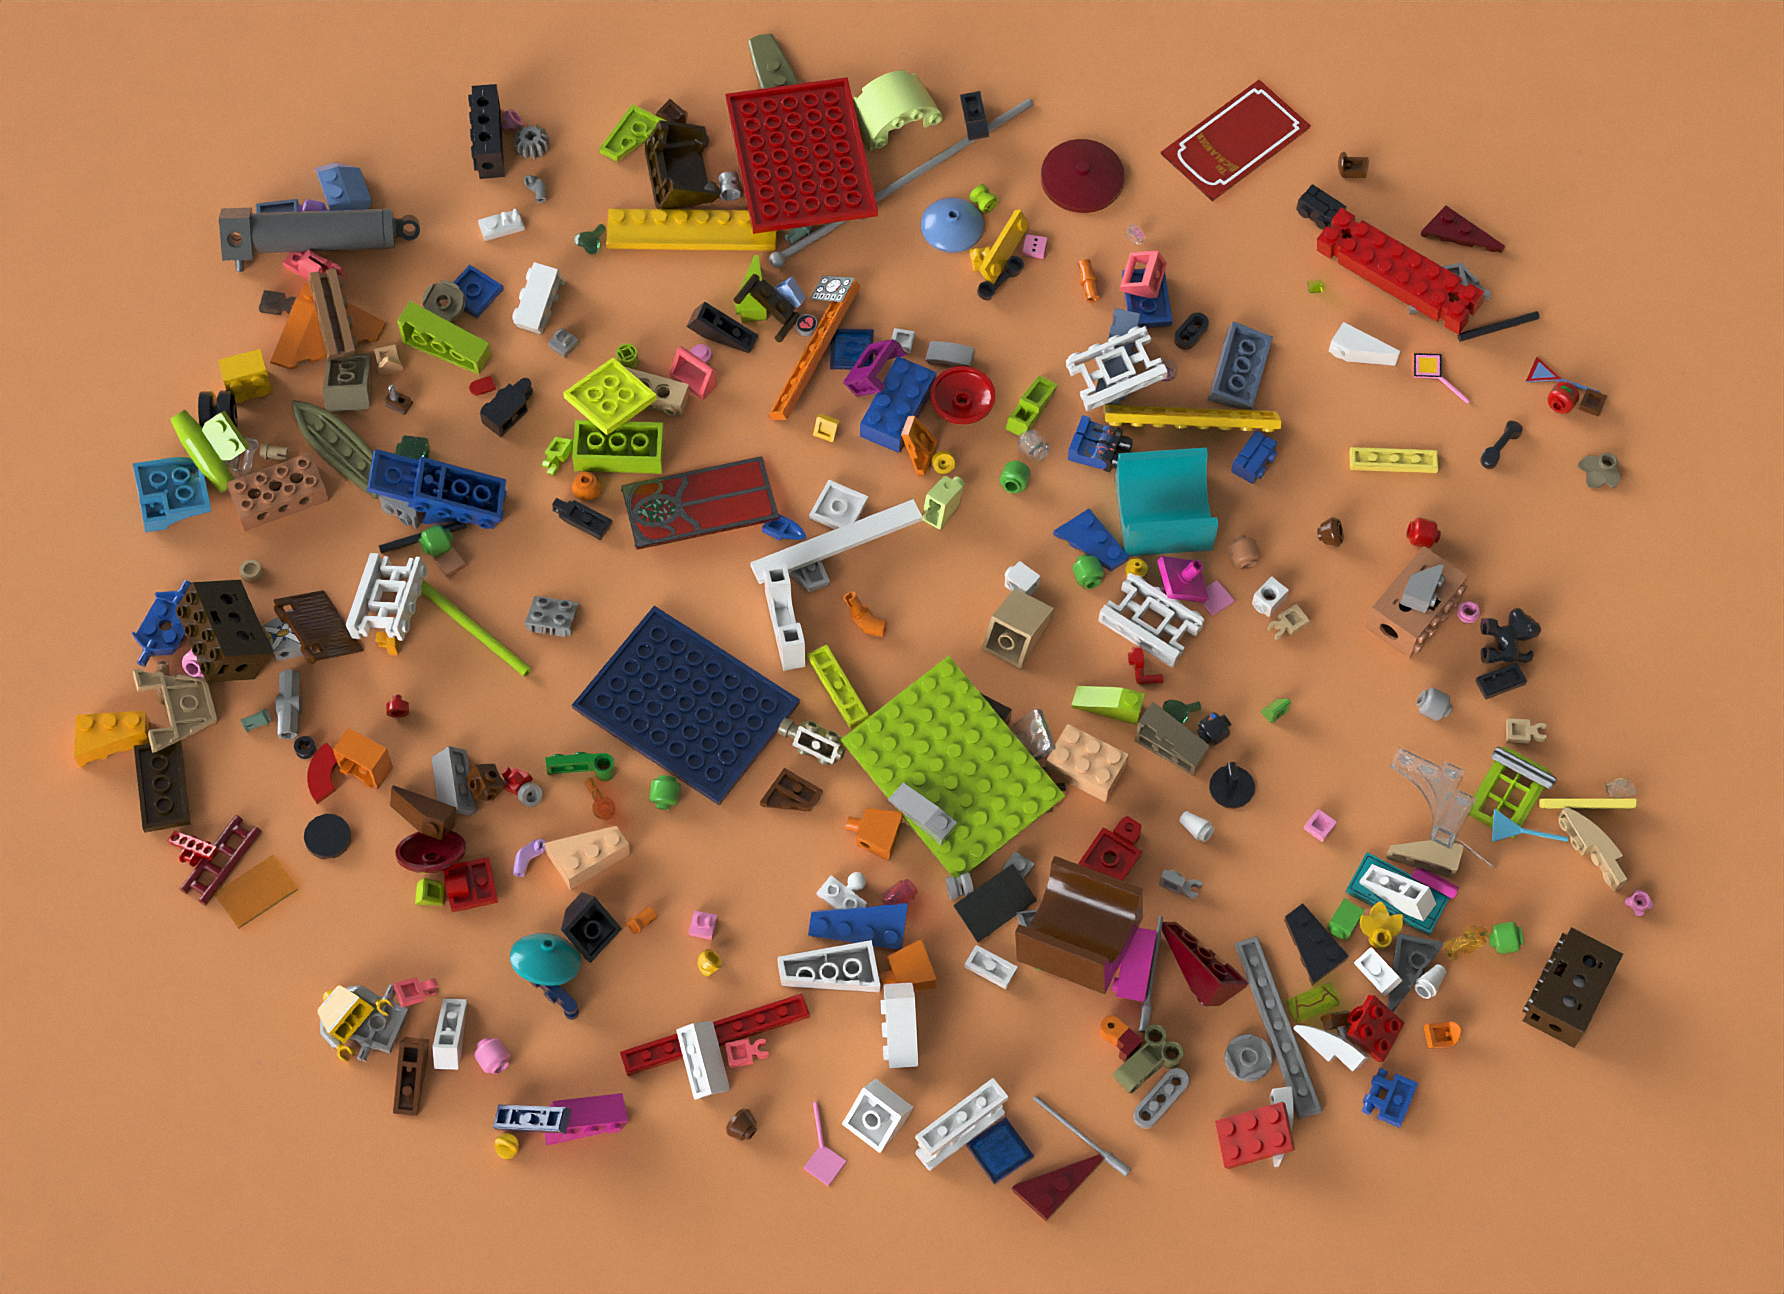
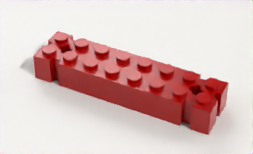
M1340 208L1331 220V228L1326 226L1317 238L1318 252L1330 259L1333 256L1338 257V264L1407 305L1416 308L1417 311L1438 322L1441 318L1445 321L1444 327L1458 335L1468 324L1469 314L1474 316L1483 304V290L1471 283L1466 287L1462 284L1461 277L1363 220L1360 223L1355 222V215L1343 208Z

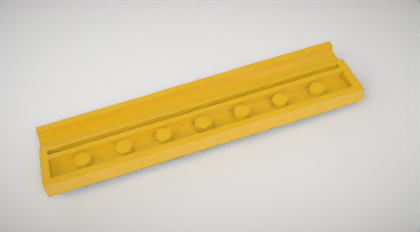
M608 209L607 249L776 251V231L753 234L748 210Z

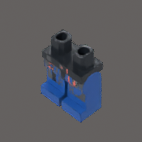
M1082 415L1068 449V460L1103 469V471L1110 473L1111 468L1116 469L1118 450L1129 453L1133 445V439L1124 436L1123 429H1115L1112 426L1092 422L1090 417Z

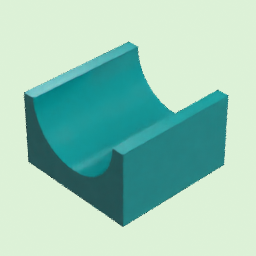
M1207 447L1118 454L1115 487L1123 546L1128 556L1213 550L1218 520L1217 517L1212 518L1208 502Z

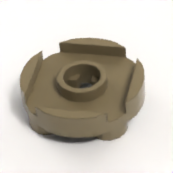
M444 280L430 285L422 297V305L426 310L452 324L462 315L465 309L466 296L451 281ZM447 297L448 304L441 307L440 300H445Z

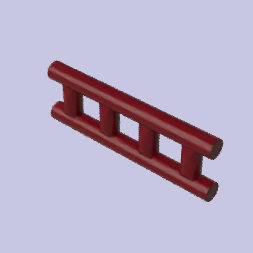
M235 815L213 844L220 852L230 857L224 867L220 868L213 864V860L201 859L179 889L183 893L188 894L192 888L202 894L198 901L206 906L262 832L261 829L254 826L249 832L239 826L243 819ZM233 833L244 839L236 850L225 844ZM217 852L214 853L213 858L216 857ZM205 870L216 876L208 887L197 881Z

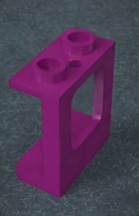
M894 339L868 344L843 381V384L856 397L880 393L885 385L876 376L887 360L897 358V356H906L907 353L902 349L901 344ZM872 353L877 356L870 366L863 367Z

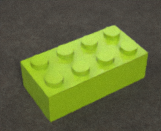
M575 420L572 455L574 471L662 474L664 450L663 422L627 421L609 435H606L590 420Z

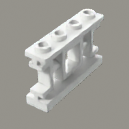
M1139 326L1134 327L1128 331V334L1121 337L1120 335H1115L1107 343L1102 345L1100 343L1094 344L1088 348V351L1083 353L1076 352L1068 357L1066 367L1070 375L1073 376L1081 372L1088 386V389L1080 392V397L1083 399L1087 412L1167 378V369L1162 364L1161 358L1150 362L1143 348L1144 345L1151 343V337L1147 333L1146 326L1142 328ZM1135 342L1138 353L1128 357L1124 346ZM1121 355L1128 371L1110 379L1103 363ZM1095 359L1099 370L1088 374L1084 363ZM1143 361L1147 371L1136 376L1133 364ZM1103 377L1107 388L1096 393L1093 381Z
M370 553L346 622V627L352 638L361 639L362 634L364 637H368L370 628H386L385 631L389 638L397 636L398 640H404L405 634L410 628L411 616L416 610L415 603L417 597L421 595L423 579L427 576V566L424 565L421 557L416 556L415 560L414 558H409L407 566L403 567L392 566L389 557L384 556L381 559L379 553ZM382 575L383 577H390V580H381ZM409 578L408 583L406 581H399V579ZM398 592L394 603L380 602L382 593ZM370 611H371V613H378V616H368V615H369V612H370ZM397 614L396 619L394 617H387V615Z
M1129 573L1127 580L1122 583L1121 590L1128 595L1119 606L1109 600L1107 606L1104 605L1100 610L1098 621L1138 647L1142 646L1143 650L1174 668L1179 657L1184 653L1185 648L1178 641L1186 631L1196 637L1198 632L1203 629L1205 620L1197 611H1191L1183 606L1179 600L1167 598V595L1160 588L1149 585L1141 576ZM1137 593L1146 598L1141 606L1132 601ZM1126 608L1135 612L1131 621L1121 615ZM1148 608L1165 617L1157 629L1140 620ZM1174 616L1184 622L1179 629L1170 624ZM1164 631L1173 636L1169 645L1159 639Z
M994 1078L989 1080L916 1135L915 1138L919 1142L918 1145L920 1147L915 1152L917 1157L929 1171L934 1169L1005 1115L1002 1104L1008 1100L1007 1094Z

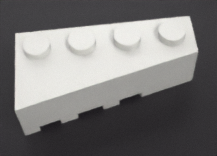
M872 940L778 957L777 964L782 986L865 992L880 991V981Z

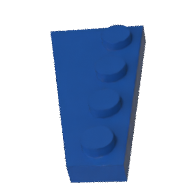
M908 903L812 911L808 936L852 943L872 940L873 946L900 950L902 949Z

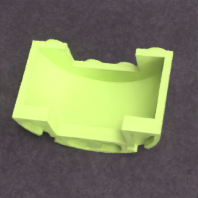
M906 70L890 72L874 79L862 88L863 93L858 98H853L861 138L869 151L882 148L888 144V131L901 128L909 122L918 121L923 117V126L926 128L943 121L940 110L919 77L915 73L908 74Z

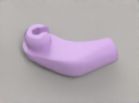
M536 839L517 852L513 875L518 877L525 876L530 860L546 851L544 843L547 842L544 839Z

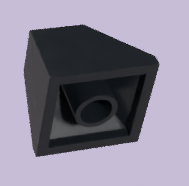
M583 892L566 908L561 931L590 963L622 930L596 897Z

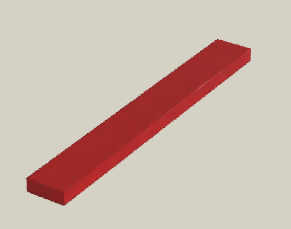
M801 993L714 1021L713 1025L720 1047L725 1045V1043L738 1041L809 1018L810 1014ZM678 1034L620 1052L627 1076L683 1058Z

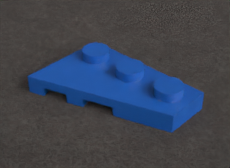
M1087 509L1053 532L1054 536L1066 540L1074 549L1077 550L1078 548L1089 556L1097 557L1101 566L1110 572L1129 559L1127 553L1090 509Z

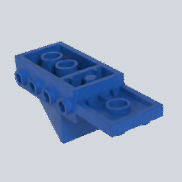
M375 449L373 452L367 492L408 502V507L423 512V524L459 521L461 523H472L483 529H493L498 522L502 521L504 515L502 506L507 494V490H505L506 479L425 457L416 460Z

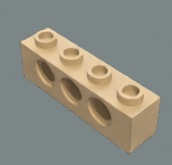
M625 367L657 395V400L646 407V409H655L670 416L682 417L690 396L689 384Z

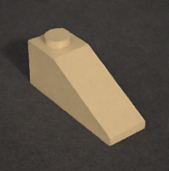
M1435 839L1390 845L1386 859L1416 868L1421 867L1429 872L1454 879L1464 845H1460L1452 839Z

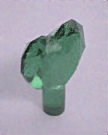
M599 224L593 232L585 231L578 233L574 238L575 244L583 247L588 254H596L600 248L599 237L606 230V227L603 224Z
M1169 699L1162 706L1164 711L1181 724L1188 719L1189 713L1201 710L1199 701L1186 705L1181 701Z

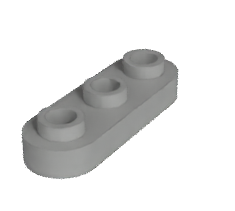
M1180 1068L1169 1070L1140 1102L1133 1115L1137 1126L1143 1129L1153 1127L1184 1093L1189 1084L1188 1074ZM1178 1080L1180 1085L1175 1086L1172 1081ZM1163 1097L1165 1102L1159 1103L1157 1098ZM1147 1114L1150 1119L1143 1120L1141 1115Z

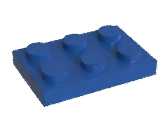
M1134 269L1130 283L1142 282L1146 269ZM1165 272L1157 298H1146L1124 292L1127 311L1140 313L1138 325L1140 328L1144 326L1146 328L1172 326V314Z

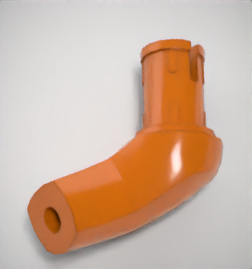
M854 591L845 594L843 601L851 611V620L865 634L884 637L887 631V622L873 617L868 606L860 602Z

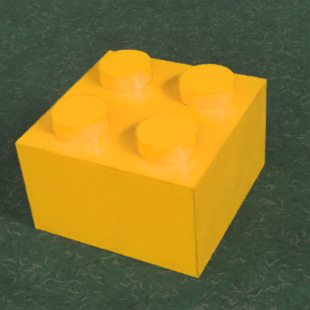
M261 349L218 360L226 390H233L237 403L274 393Z

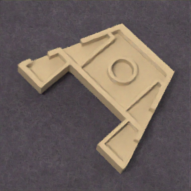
M134 669L133 676L137 692L162 689L171 727L149 730L148 737L152 753L216 723L217 716L209 685L204 678L183 675L175 677L164 675L163 672L154 671V673L143 672L142 669Z

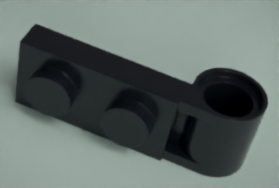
M980 91L961 94L960 99L969 141L989 137Z

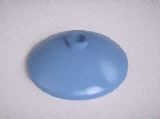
M944 198L935 201L927 207L921 218V231L925 240L934 248L944 252L956 253L970 249L980 240L984 230V220L981 212L975 205L960 198Z

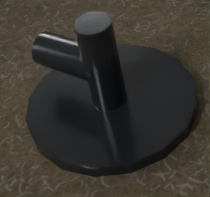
M1229 762L1227 766L1221 767L1213 773L1209 783V790L1212 798L1218 804L1225 808L1235 809L1243 807L1250 802L1254 795L1255 784L1252 776L1246 770L1236 766L1235 762Z

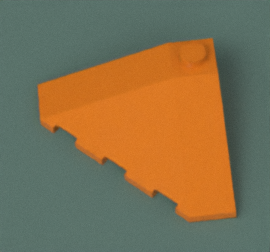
M304 284L297 296L270 360L271 364L289 370L298 368L297 363L310 359L312 363L327 358L311 288L308 284ZM347 302L346 314L351 316L353 325L350 331L351 335L356 337L357 343L367 339L369 343L377 341L386 326V322Z

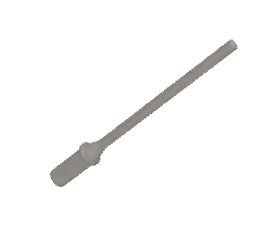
M1163 916L1158 918L1147 995L1143 1006H1141L1139 1032L1143 1033L1149 1027L1151 1010H1153L1151 994Z
M1037 1096L1033 1098L1034 1101L1098 1151L1104 1158L1105 1163H1109L1125 1177L1130 1173L1131 1169L1115 1157L1112 1152L1110 1153L1100 1148Z

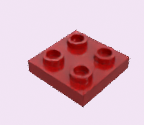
M489 857L458 863L449 869L443 870L452 913L498 903Z
M1368 995L1362 1006H1357L1350 1012L1348 1022L1352 1026L1347 1035L1377 1062H1384L1404 1022L1375 995Z

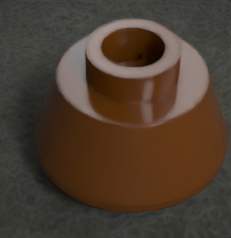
M1331 517L1321 523L1320 528L1317 529L1319 541H1323L1325 545L1339 547L1343 543V528L1339 519Z
M749 1109L739 1110L726 1126L727 1135L741 1141L751 1139L757 1131V1122Z

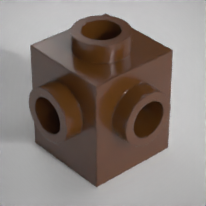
M475 764L465 778L475 800H494L504 787L503 780L495 764Z

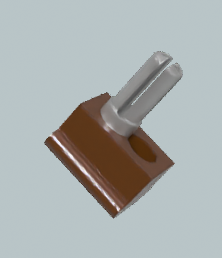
M390 385L388 388L389 394L385 398V406L405 415L413 401H411L410 397L397 392L396 386Z
M1350 1011L1334 1012L1321 1016L1324 1030L1337 1029L1339 1036L1349 1041L1346 1026L1351 1025L1348 1022Z

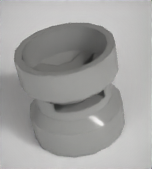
M731 171L720 174L718 177L721 187L720 197L726 201L738 199L741 196L740 187L738 186L739 175Z
M969 873L961 874L957 878L953 876L945 878L950 900L958 899L962 895L967 896L974 891Z

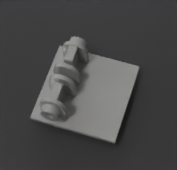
M534 596L525 620L526 629L530 630V632H543V634H547L548 628H550V635H553L555 630V635L571 636V624L579 602Z

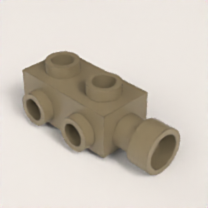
M785 717L779 726L778 734L786 738L788 736L793 738L794 742L792 745L797 747V751L800 754H812L818 757L817 761L823 765L834 764L837 760L841 761L846 752V748H844V744L841 742L843 737L835 731H828L820 727L814 721L805 720L798 726L794 724L793 720Z

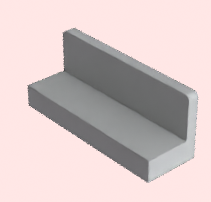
M448 746L432 757L437 799L440 802L456 807V813L471 816L476 813L474 797L465 779L470 772L467 751Z

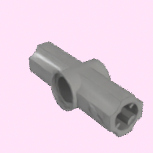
M291 669L280 672L279 695L276 696V712L278 715L277 735L285 740H293L298 737L299 714L302 713L300 673Z

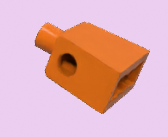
M866 808L862 819L849 816L845 829L857 832L856 845L889 861L903 822V813Z
M922 939L889 955L887 961L889 969L878 972L881 986L891 983H912L914 992L936 988L937 979Z

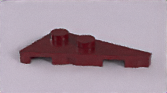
M1447 205L1421 231L1422 237L1427 238V235L1440 237L1441 241L1454 242L1455 244L1472 248L1473 245L1486 247V251L1502 253L1505 245Z

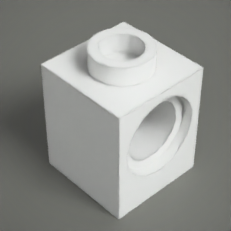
M1021 561L1015 566H1010L1004 575L1006 588L1010 591L1016 588L1029 596L1034 593L1040 584V575Z
M1271 576L1254 594L1252 605H1254V608L1259 613H1264L1270 617L1284 603L1289 590ZM1268 596L1273 598V600H1267L1264 597Z

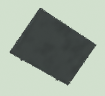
M1011 864L953 906L978 943L1017 915L1016 912L1027 909L1037 899L1014 864Z

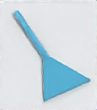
M1494 809L1492 842L1522 833L1569 841V838L1565 836L1523 829Z

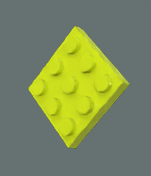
M611 358L563 392L564 398L606 435H609L657 400V395L614 358Z

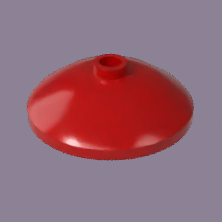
M957 366L943 371L936 377L931 386L930 400L936 413L946 421L962 425L972 424L985 418L992 410L995 403V388L989 377L982 371L972 367Z

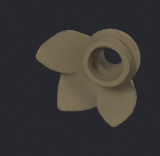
M1603 453L1598 457L1586 456L1577 466L1579 469L1587 472L1586 484L1589 488H1599L1605 483L1615 488L1620 481V474L1617 470L1618 460L1612 453Z

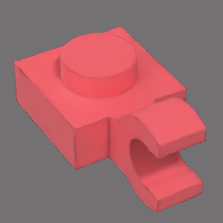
M415 977L394 983V990L402 1008L424 1002L425 996L436 995V988L439 987L436 978L419 983L418 978Z

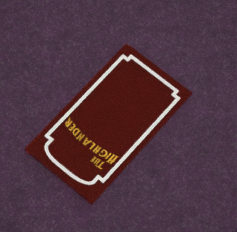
M1257 80L1162 150L1161 155L1213 202L1309 130L1311 125L1262 81Z

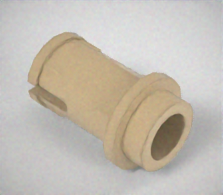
M270 443L262 444L260 457H264V460L270 458L287 461L289 447L272 446Z

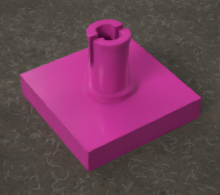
M1161 556L1157 562L1167 598L1205 603L1209 599L1201 572L1203 571L1201 561L1198 559L1187 560Z

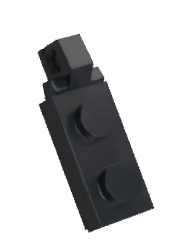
M556 498L552 503V510L559 514L560 519L599 540H602L612 525L610 518L575 500L566 503Z

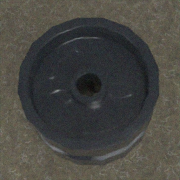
M221 390L217 398L213 391H202L199 393L198 417L199 425L202 428L204 423L225 410L238 429L237 405L233 390Z

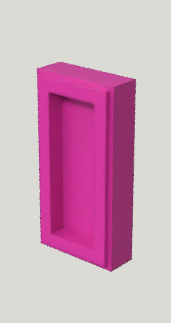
M1417 867L1412 875V878L1453 899L1460 889L1458 886L1421 867Z

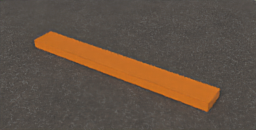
M857 281L852 282L842 302H830L768 415L773 421L788 420L860 288Z

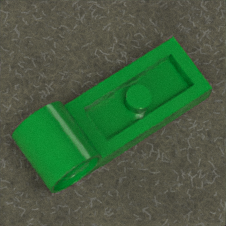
M576 752L574 755L553 754L551 757H545L548 775L595 771V775L599 780L609 781L616 773L614 759L607 753ZM602 765L610 766L606 770L599 769V767Z

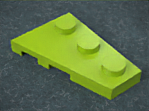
M632 104L599 148L600 154L617 162L647 141L659 120H666Z

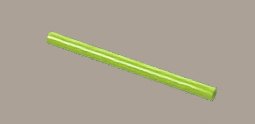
M423 580L421 593L523 677H526L531 672V668Z

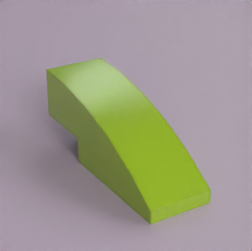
M1039 375L1020 398L1018 406L1009 416L1006 430L1025 439L1043 413L1058 384Z

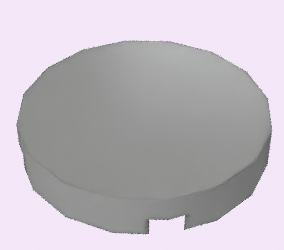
M1243 1034L1231 1040L1226 1048L1224 1060L1226 1068L1232 1076L1241 1081L1253 1082L1266 1076L1271 1068L1273 1056L1271 1048L1265 1040L1252 1034Z

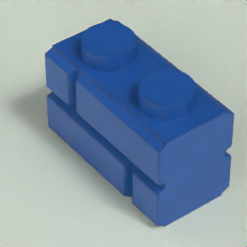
M1255 431L1233 461L1232 473L1243 477L1244 480L1251 484H1254L1257 478L1262 479L1267 471L1265 466L1268 462L1273 463L1278 455L1276 451L1277 441L1266 437L1259 431Z

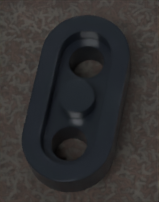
M1193 313L1186 319L1175 333L1174 342L1178 348L1184 350L1191 349L1208 329L1209 320L1207 316L1202 313Z

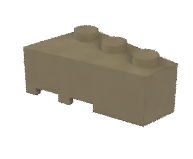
M1154 702L1150 704L1138 722L1135 742L1192 776L1195 774L1208 754L1209 745L1205 740L1195 735Z

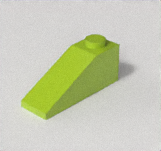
M754 255L741 288L753 274H757L759 280L762 281L759 255ZM750 293L741 304L735 303L736 315L741 316V323L767 320L766 309Z
M1077 686L1071 707L1137 725L1145 693L1119 687Z

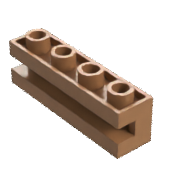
M336 268L328 269L326 273L319 274V271L311 272L308 280L327 360L352 357L355 349L358 347L356 337L352 336L350 331L353 328L351 316H347L345 308H348L347 298L345 295H342L340 289L343 287L342 277L337 275Z

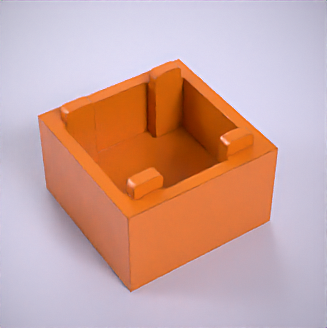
M349 727L333 748L341 773L355 776L364 781V785L368 788L373 786L378 789L393 768L387 748Z

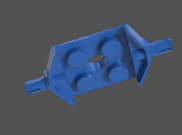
M184 580L177 591L155 593L156 600L136 634L132 632L134 639L143 649L137 661L138 665L146 667L150 657L173 655L176 652L185 634L175 609L192 583L190 581ZM171 623L172 627L169 630H161L163 624Z

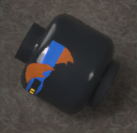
M1212 712L1199 721V729L1196 731L1207 744L1216 746L1230 736V729L1228 727L1232 724L1224 714L1220 716L1218 713Z

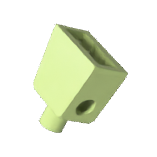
M944 476L926 494L922 515L923 521L938 530L942 529L960 504L962 490L965 486L964 481L960 477L950 479Z

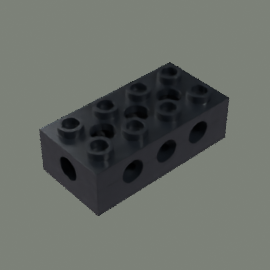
M497 84L472 86V94L468 95V101L471 109L469 119L472 128L470 129V137L472 141L471 155L474 171H478L480 179L505 177L501 107Z

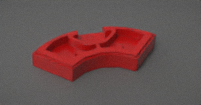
M327 742L317 750L308 767V787L316 804L336 791L332 784V774L338 763L333 749Z

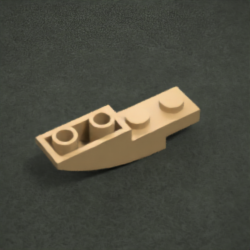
M1568 807L1563 808L1558 817L1559 824L1569 834L1574 849L1578 850L1582 856L1591 853V859L1596 866H1599L1606 884L1611 886L1614 892L1621 889L1627 878L1618 865L1623 855L1617 846L1588 818Z

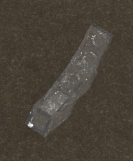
M1398 747L1390 768L1406 776L1419 788L1426 798L1433 818V829L1429 839L1451 849L1471 814L1476 801L1475 797L1458 790L1465 770L1446 761L1441 766L1436 765Z

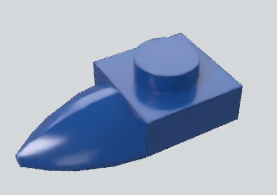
M778 514L779 517L768 519L762 526L763 533L780 541L783 538L790 540L806 539L803 529L796 522Z

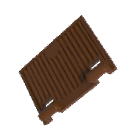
M324 590L273 600L275 613L282 623L289 625L301 643L300 651L308 663L314 664L316 661L364 651L357 639L351 637L346 627V622ZM290 605L294 611L286 612L283 607ZM317 645L321 652L313 653L310 647Z

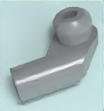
M527 175L524 178V184L535 192L536 202L544 203L546 201L545 183L535 176Z

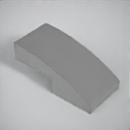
M930 341L926 361L928 364H949L950 368L957 366L971 367L975 349L956 343Z

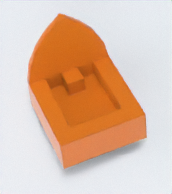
M1455 1022L1429 1023L1423 1026L1428 1049L1452 1047L1459 1042L1463 1032L1462 1027Z

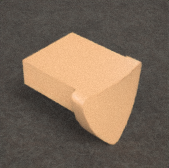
M395 344L374 349L378 364L377 374L379 376L394 374L404 369L399 361Z

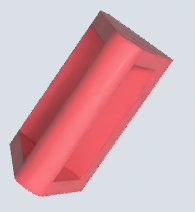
M1159 251L1130 253L1120 290L1146 298H1157L1167 266V262ZM1136 262L1147 264L1142 282L1130 283Z
M680 346L669 372L670 378L689 384V391L704 400L717 386L716 370Z

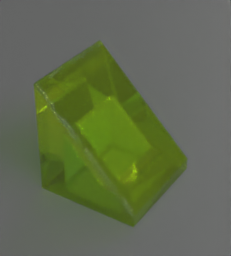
M1320 280L1307 281L1309 293H1322L1324 284Z

